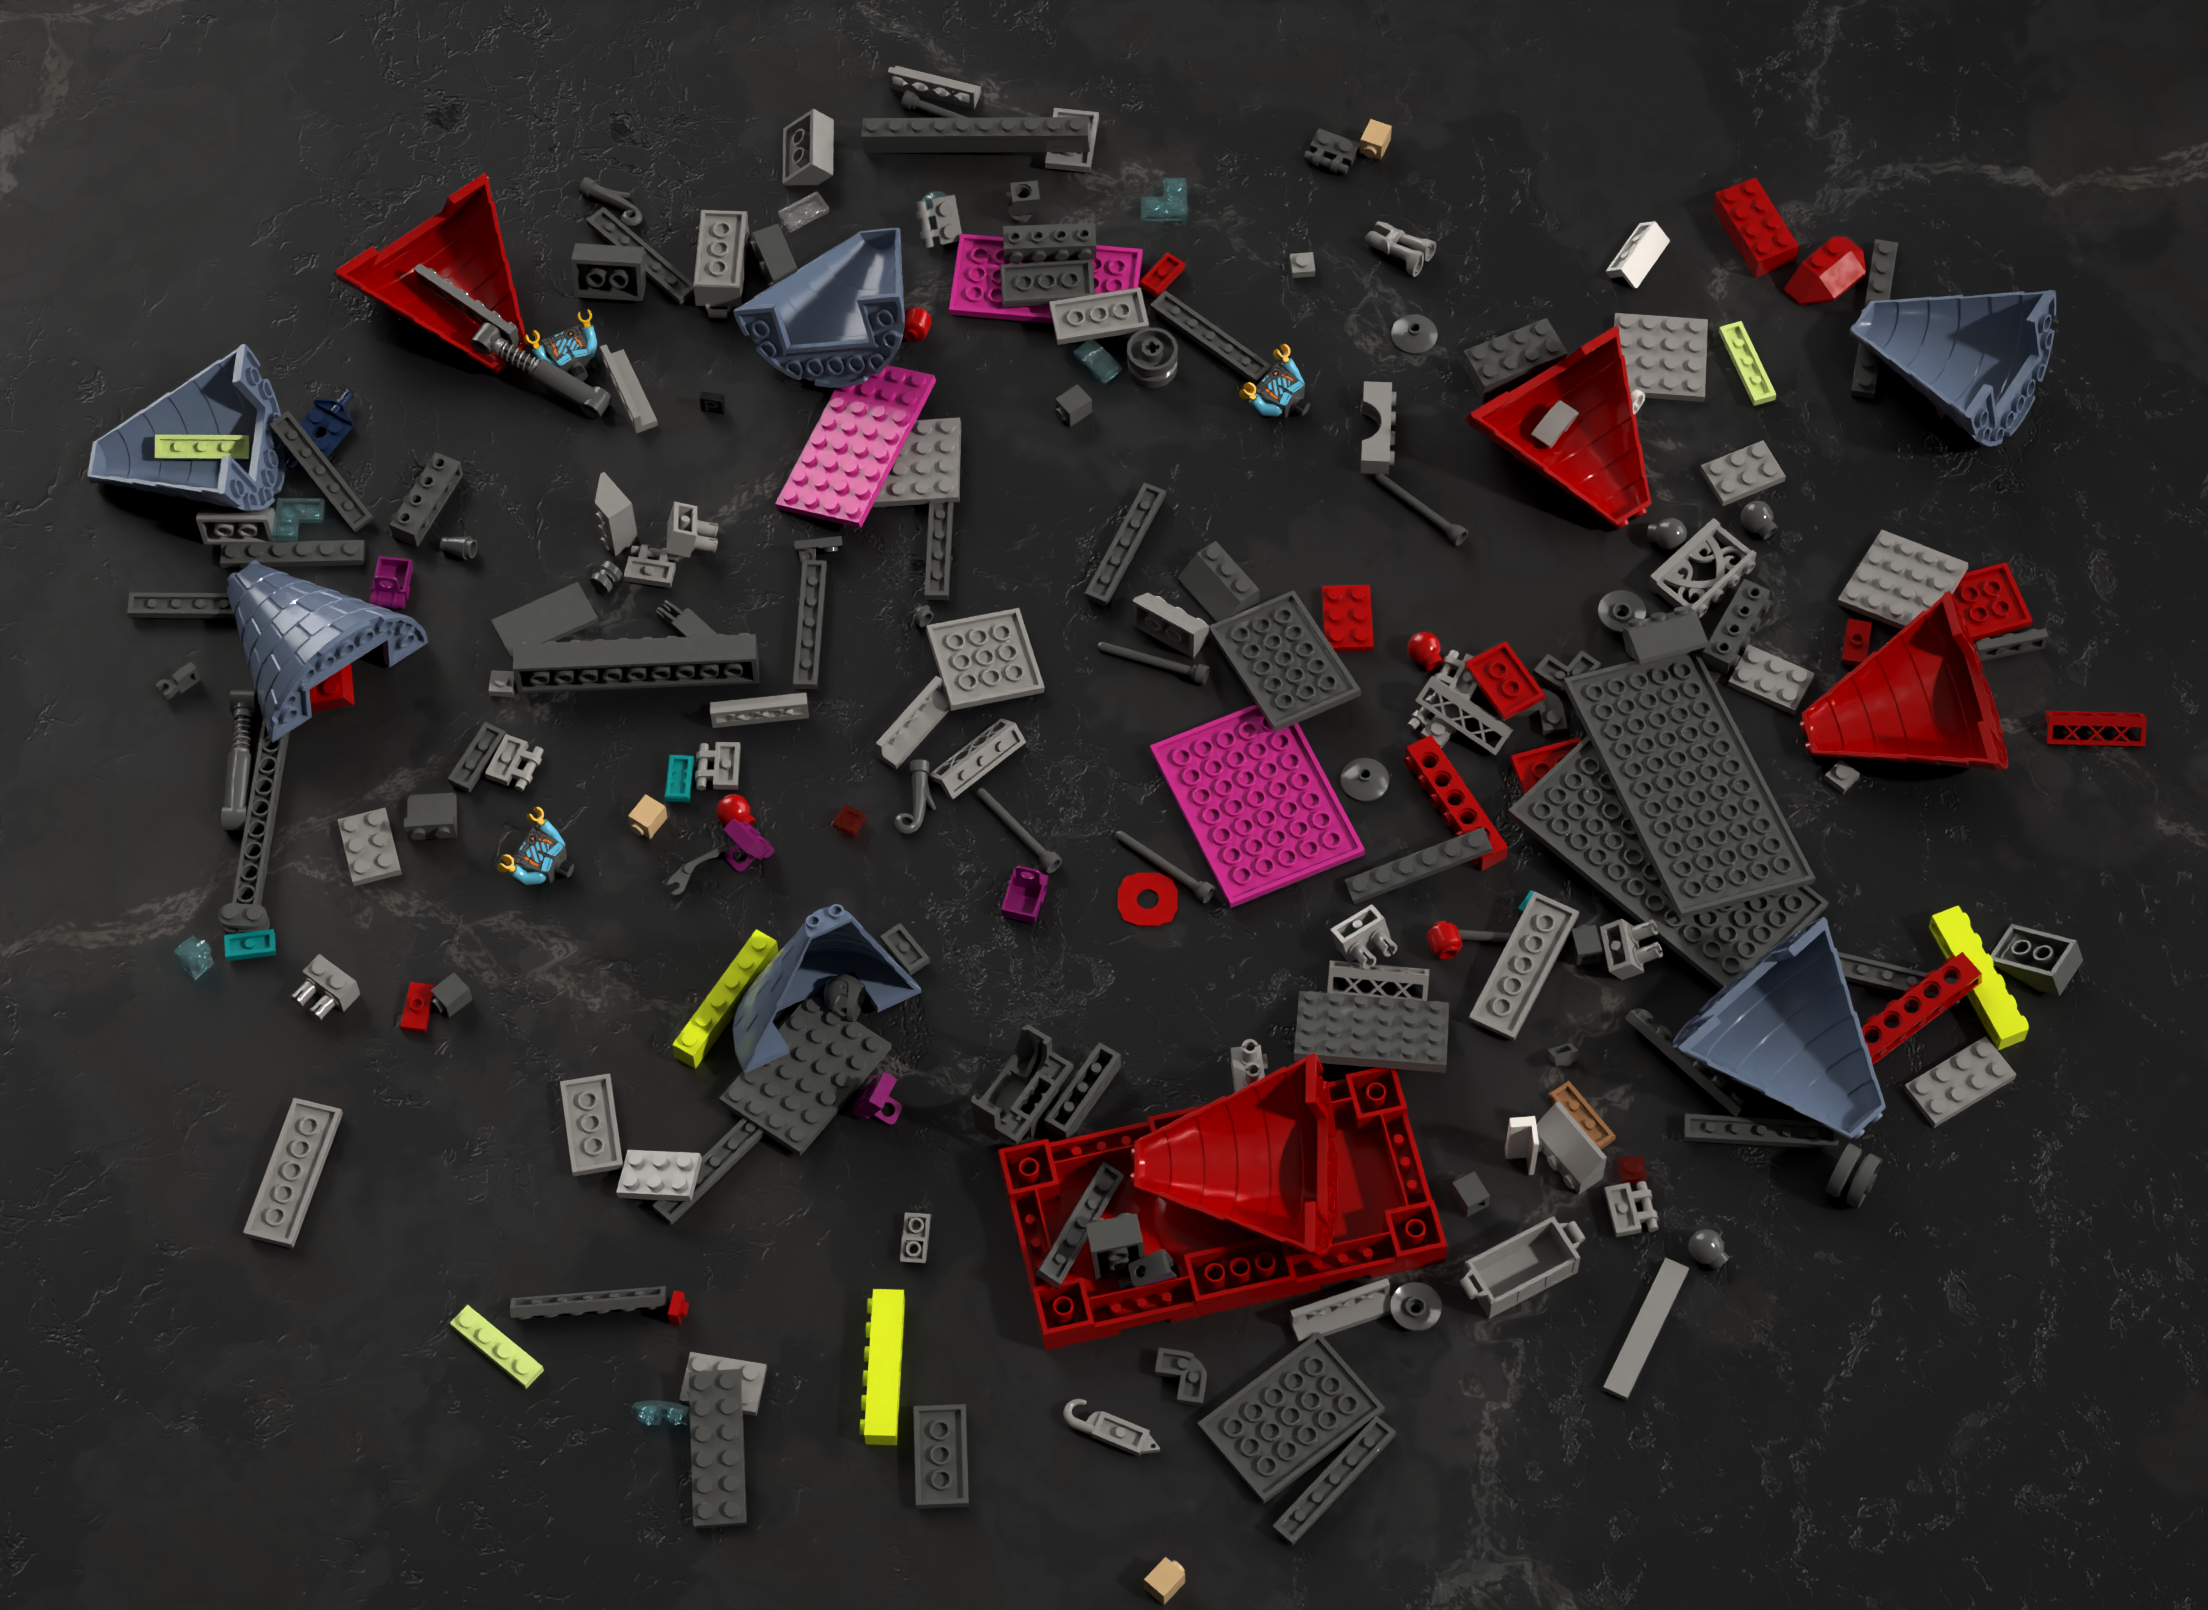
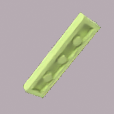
M1742 321L1721 326L1719 334L1753 406L1775 400L1776 393Z
M155 434V459H221L228 455L234 460L251 459L250 435Z
M469 1305L450 1322V1326L524 1388L527 1389L544 1371L542 1365Z

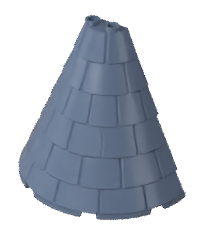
M888 228L860 231L817 259L801 267L794 274L756 295L754 299L735 308L733 313L743 334L751 337L757 345L756 351L776 369L796 380L804 378L814 381L815 386L828 388L849 387L865 382L876 373L879 374L895 356L900 347L904 332L905 312L900 229Z
M2054 290L2031 293L2021 291L1965 297L1963 295L1870 301L1868 306L1862 310L1857 322L1851 326L1849 335L1860 342L1872 354L1877 355L1916 391L1924 395L1935 407L1942 410L1954 423L1963 428L1976 442L1990 447L1997 446L2002 443L2003 436L2010 437L2020 426L2035 400V396L2032 395L2035 383H2042L2055 332L2050 329L2051 317L2056 315V292Z
M246 344L240 345L239 348L222 360H217L173 392L166 393L151 405L140 410L122 424L94 441L90 454L89 470L87 472L89 481L91 483L128 487L140 491L154 492L250 512L269 507L275 501L273 498L274 494L281 491L286 473L284 463L287 462V450L285 445H281L280 438L269 425L281 416L272 386L268 379L261 378L257 370L260 363ZM155 434L250 435L251 459L234 460L230 455L221 459H155Z
M257 560L250 562L239 573H232L227 579L229 584L227 588L228 599L236 619L247 664L251 670L269 739L272 742L312 717L309 691L311 688L383 643L384 662L391 667L428 643L425 630L412 617L366 603L361 599L315 585L310 581L289 576L287 573L262 565Z
M834 904L830 907L819 909L806 918V922L779 951L776 957L743 994L737 1006L733 1023L734 1047L738 1062L743 1072L747 1073L789 1054L788 1045L772 1022L776 1013L824 991L826 983L837 975L848 974L861 981L866 986L865 995L877 1012L921 993V988L884 948L863 929V926L849 912L844 910L843 906Z
M1822 917L1807 926L1809 928L1808 931L1806 929L1798 930L1757 959V967L1754 968L1752 966L1745 972L1742 971L1699 1010L1702 1015L1701 1017L1697 1015L1685 1024L1673 1040L1672 1047L1676 1052L1701 1062L1702 1065L1730 1077L1731 1080L1754 1089L1762 1095L1790 1107L1791 1110L1820 1122L1821 1125L1854 1141L1865 1132L1863 1128L1868 1123L1873 1124L1883 1116L1881 1112L1886 1108L1875 1075L1868 1046L1865 1044L1857 1012L1854 1011L1838 952L1833 945L1827 924L1828 921L1825 917Z

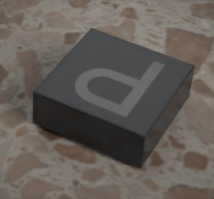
M701 392L699 397L701 411L724 415L726 409L724 395Z

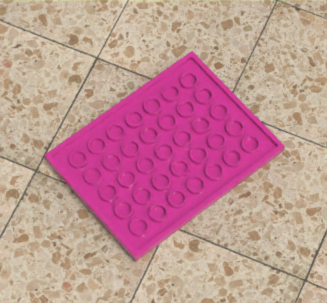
M1255 704L1150 745V752L1230 908L1365 855V849L1298 723L1274 733Z

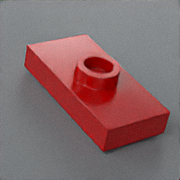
M1167 252L1139 281V287L1158 298L1185 269V263Z
M1854 619L1847 620L1841 664L1858 666L1867 658L1872 622Z
M410 982L400 1025L401 1030L426 1033L432 1008L431 1001L433 1000L431 989L435 985Z

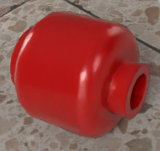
M913 307L905 311L903 337L906 340L918 342L926 338L932 324V319L925 309Z
M1446 921L1436 922L1427 933L1431 952L1434 956L1440 957V959L1454 958L1462 948V940L1458 928L1452 923H1447Z

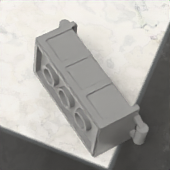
M701 210L693 289L696 306H705L709 318H728V314L733 307L742 306L745 259L749 235L747 211ZM710 307H727L728 309H710Z
M1552 1216L1465 1261L1463 1278L1460 1280V1284L1470 1299L1476 1298L1490 1319L1578 1273L1581 1257L1576 1249L1586 1238L1575 1221L1558 1223L1555 1217ZM1567 1227L1576 1243H1571L1563 1230Z

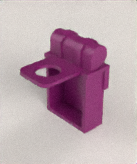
M378 557L373 584L370 588V604L393 609L405 608V603L408 601L410 593L409 584L413 571L411 559Z
M732 819L723 829L737 843L727 853L726 860L738 872L744 871L755 858L762 860L763 857L768 858L774 852V849L770 846L771 844L745 821L741 823ZM738 850H744L747 854L746 860L741 864L736 863L734 860V855Z
M1016 866L1013 875H1010L1009 886L1001 908V916L1035 924L1040 906L1043 904L1047 892L1046 886L1049 875H1044L1035 869Z
M883 1072L878 1077L875 1075L871 1077L865 1088H863L860 1098L855 1103L852 1114L858 1118L865 1117L867 1119L875 1116L886 1124L893 1125L902 1110V1105L889 1097L897 1079L886 1072ZM885 1103H890L894 1108V1114L890 1117L884 1116L881 1112Z

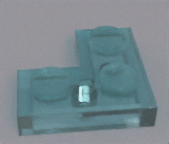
M1163 178L1164 197H1141V221L1187 220L1186 178Z
M277 498L272 533L273 541H297L300 523H323L326 508L325 498Z

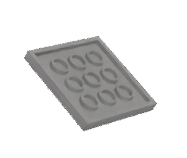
M1615 313L1614 327L1617 325L1620 330L1622 354L1625 356L1630 393L1634 390H1640L1645 394V398L1704 402L1708 319Z
M960 418L916 420L872 507L929 504V501H934V503L959 502Z
M1881 530L1839 596L1838 605L1902 630L1923 610L1926 611L1945 592L1950 591L1953 594L1968 569V562Z
M1019 608L926 626L927 636L951 711L1044 693L1045 687Z

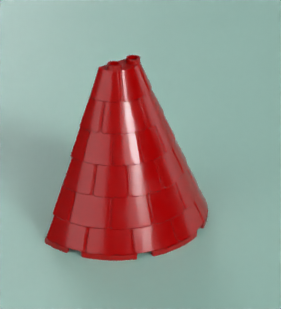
M486 173L448 196L441 212L379 252L372 246L334 272L338 281L387 307L388 310L413 322L414 325L437 336L441 341L466 353L470 358L494 370L496 374L504 370L508 366L506 358L501 359V355L497 356L494 353L489 355L480 354L471 346L470 341L481 326L418 283L413 269L420 263L426 268H432L441 278L450 280L457 289L465 290L475 301H481L491 312L496 311L507 323L512 322L518 328V336L521 342L516 349L519 347L520 351H524L528 346L524 341L526 333L520 316L516 290L513 287L509 261L505 255L495 203L492 201Z
M1616 325L1581 346L1561 362L1508 393L1506 391L1471 412L1464 418V422L1469 427L1486 436L1488 440L1512 454L1514 458L1537 471L1539 475L1565 490V493L1588 506L1591 511L1619 530L1629 524L1627 520L1629 517L1634 516L1637 519L1648 512L1645 507L1652 503L1645 472L1642 445L1639 440L1636 414H1633L1625 356L1622 354L1620 330ZM1561 400L1579 412L1568 430L1561 434L1550 449L1532 437L1531 433L1549 410Z
M1950 591L1945 592L1926 611L1923 610L1882 648L1869 655L1852 672L1846 674L1829 691L1801 713L1803 721H1800V726L1803 734L1808 736L1809 742L1806 743V748L1810 757H1849L1873 761L1884 760L1908 764L1945 765L2002 771L2008 768L2007 749L2002 739L2004 735L1992 692L1983 672L1980 673V670H1983L1980 657L1965 620L1962 619L1959 612H1956L1959 610V607Z
M1310 1054L1287 1068L1284 1066L1227 1097L1223 1096L1199 1110L1192 1111L1172 1123L1135 1140V1148L1131 1149V1159L1134 1163V1172L1131 1173L1130 1177L1132 1188L1164 1200L1168 1199L1193 1211L1202 1212L1254 1234L1263 1235L1312 1256L1327 1254L1331 1247L1336 1227L1334 1216L1331 1213L1338 1210L1339 1171L1338 1151H1335L1334 1142L1330 1141V1137H1334L1336 1133L1331 1096L1327 1081H1323L1322 1076L1318 1075V1073H1323V1067L1317 1054Z

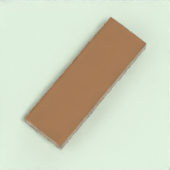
M1569 1080L1549 1093L1548 1098L1552 1103L1555 1104L1559 1101L1600 1150L1615 1140L1616 1136Z

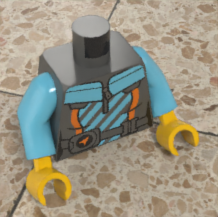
M587 309L589 319L583 320L580 317L579 311L578 320L583 323V328L581 325H577L541 340L540 345L538 343L540 335L537 331L533 330L532 334L535 336V341H530L527 334L524 337V341L527 345L533 347L532 352L536 359H545L579 380L584 381L588 377L586 370L592 366L591 359L595 356L597 347L594 327L590 325L592 313Z
M1282 344L1280 348L1283 350V355L1276 349L1273 352V356L1283 362H1278L1256 387L1253 383L1248 382L1243 385L1245 389L1239 392V396L1242 399H1250L1249 403L1262 416L1287 418L1293 410L1305 415L1310 408V403L1303 399L1305 383L1292 358H1288L1290 348L1288 345Z
M534 807L533 810L538 815L537 819L529 813L527 814V820L530 823H537L538 826L532 827L514 858L510 855H503L500 858L506 862L507 866L502 863L498 864V871H509L512 877L524 885L550 884L557 873L570 877L574 870V864L566 861L565 842L547 819H543V810L540 807Z

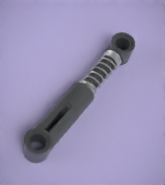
M483 323L470 341L471 346L480 354L489 355L494 353L497 356L501 355V359L506 358V361H511L512 365L516 364L518 368L522 367L523 371H528L533 380L578 405L587 416L593 419H599L612 401L611 395L603 388L591 387L547 360H535L536 357L532 358L530 354H525V350L520 351L519 347L517 349L514 347V344L509 345L508 341L502 338L500 330L490 323Z
M255 689L231 690L230 710L233 714L234 728L232 729L231 752L228 754L225 802L221 811L223 831H244L252 766V755L248 749L250 747L249 742L251 741L249 738L251 733L249 731L252 728L249 725L252 724L253 714L258 711V695Z

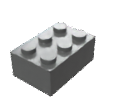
M575 243L571 258L574 297L643 301L646 289L644 247Z
M1122 1213L1116 1216V1218L1107 1220L1098 1218L1086 1224L1096 1281L1130 1274L1128 1264L1145 1257L1137 1214Z

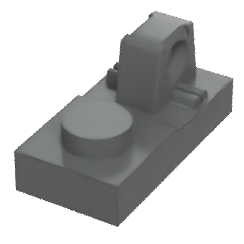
M842 537L794 541L795 550H798L801 564L803 560H816V548H824V553L837 552L838 547H842Z

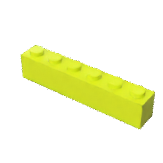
M1959 905L1932 915L1929 929L1946 959L1963 952L1982 973V983L1970 991L1967 997L1996 1049L2001 1050L2024 1041L2029 1029L2028 1022L2017 1010L2015 998L2008 994L2003 977L1995 971L1991 956L1988 953L1986 954L1982 948L1980 936L1973 932L1968 915L1962 912Z
M757 929L672 1044L675 1058L694 1069L698 1067L735 1016L737 1006L747 988L779 953L775 939Z
M873 1289L872 1298L867 1300V1314H871V1322H866V1338H870V1346H865L864 1362H868V1371L863 1370V1386H867V1395H862L861 1411L866 1412L865 1419H860V1435H864L865 1444L897 1445L905 1310L904 1290Z

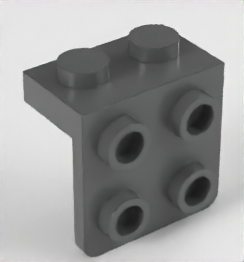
M456 794L410 795L407 799V818H404V828L408 841L457 838Z

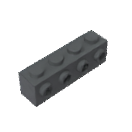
M1095 223L1003 226L1004 262L1096 259Z
M435 452L431 459L427 460L423 473L414 480L409 495L404 496L400 509L390 518L389 526L393 538L415 547L419 546L463 476L459 461Z
M1746 579L1743 580L1708 642L1709 647H1705L1702 660L1705 666L1724 675H1727L1731 668H1736L1741 657L1739 655L1741 649L1746 650L1751 640V637H1749L1750 633L1757 631L1761 623L1759 617L1762 613L1766 614L1771 605V601L1768 600L1770 590Z
M1100 1042L1093 1051L1091 1050L1088 1053L1081 1069L1074 1073L1067 1089L1062 1090L1055 1106L1046 1113L1043 1122H1045V1133L1057 1140L1072 1138L1121 1068V1054Z

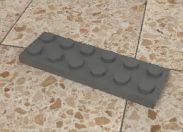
M741 1369L689 1372L693 1527L709 1528L747 1525Z

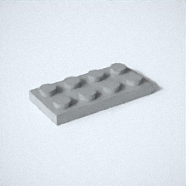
M1141 287L1049 302L1058 345L1136 333L1149 327Z
M1985 1036L1904 1086V1091L1933 1128L2011 1082L2017 1074Z
M610 1073L560 1081L573 1177L623 1169Z

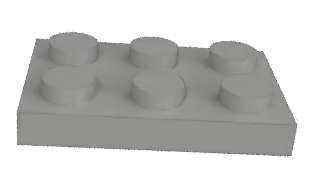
M1054 108L1053 117H1089L1091 128L1090 152H1047L1045 168L1090 173L1099 112Z
M1764 440L1705 463L1700 467L1701 473L1722 506L1782 483L1786 478Z
M1748 644L1728 682V687L1794 715L1815 673Z
M386 808L337 819L354 886L402 874Z
M627 1150L616 1191L618 1198L691 1202L702 1162L701 1154Z
M690 1352L679 1398L680 1404L690 1405L689 1372L741 1369L743 1414L757 1416L767 1365Z

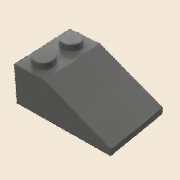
M2015 924L2010 925L1990 955L1994 966L2038 991L2057 996L2061 995L2083 962L2077 940Z

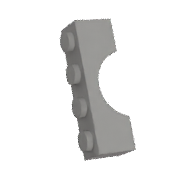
M1364 381L1362 414L1375 420L1380 429L1374 436L1362 440L1360 473L1389 474V465H1394L1395 451H1390V445H1395V431H1391V425L1395 426L1396 412L1391 411V406H1396V392H1392V382Z

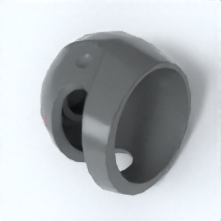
M837 975L831 978L824 987V1002L833 1013L836 1011L835 1007L839 1010L847 1009V1020L855 1022L863 1006L866 986L851 975Z

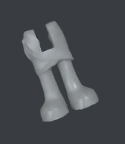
M1380 221L1376 222L1374 231H1370L1364 239L1370 246L1383 251L1387 255L1390 253L1402 258L1406 262L1408 274L1413 277L1420 273L1424 261L1428 262L1436 250V242L1407 235L1404 231ZM1400 243H1401V244H1404V245H1406V246H1408V247H1410V248H1412V249H1409V248H1407V247H1404V246H1401V245H1398V244H1400Z

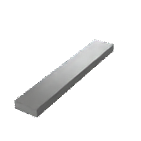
M1665 1258L1604 1384L1603 1391L1627 1401L1687 1276L1688 1267Z

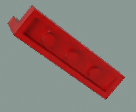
M2045 711L2047 744L2145 746L2147 717L2143 713ZM2053 725H2064L2069 732L2062 738H2053ZM2081 726H2089L2093 731L2086 739H2080L2075 734ZM2092 726H2100V727L2095 730ZM2106 726L2113 727L2118 732L2111 739H2104L2099 734ZM2130 727H2140L2139 740H2128L2124 733ZM2120 736H2122L2125 740H2117V739H2118Z

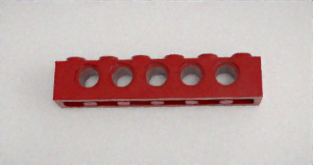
M1429 735L1407 746L1404 758L1406 767L1410 771H1414L1419 786L1423 790L1426 789L1432 805L1441 811L1444 823L1448 827L1451 826L1454 830L1455 838L1484 827L1493 852L1470 860L1472 864H1477L1479 869L1483 871L1506 859L1508 846L1433 736ZM1424 765H1432L1433 767L1426 768ZM1438 783H1443V784H1445L1446 786L1440 787V786H1438L1437 784H1438ZM1450 802H1457L1459 805H1451ZM1462 821H1470L1471 824H1464Z
M1963 952L1957 956L1952 955L1944 962L1943 967L1937 971L1932 970L1929 972L1923 982L1917 986L1912 985L1899 1000L1895 999L1889 1002L1882 1013L1878 1016L1874 1014L1867 1019L1861 1029L1873 1065L1982 983V973ZM1954 977L1957 981L1955 983H1947L1945 979ZM1935 992L1937 996L1935 998H1927L1925 994ZM1908 1007H1915L1918 1009L1915 1013H1908L1905 1011ZM1891 1021L1898 1024L1895 1028H1888L1886 1026ZM1874 1036L1878 1038V1041L1869 1043L1866 1039Z

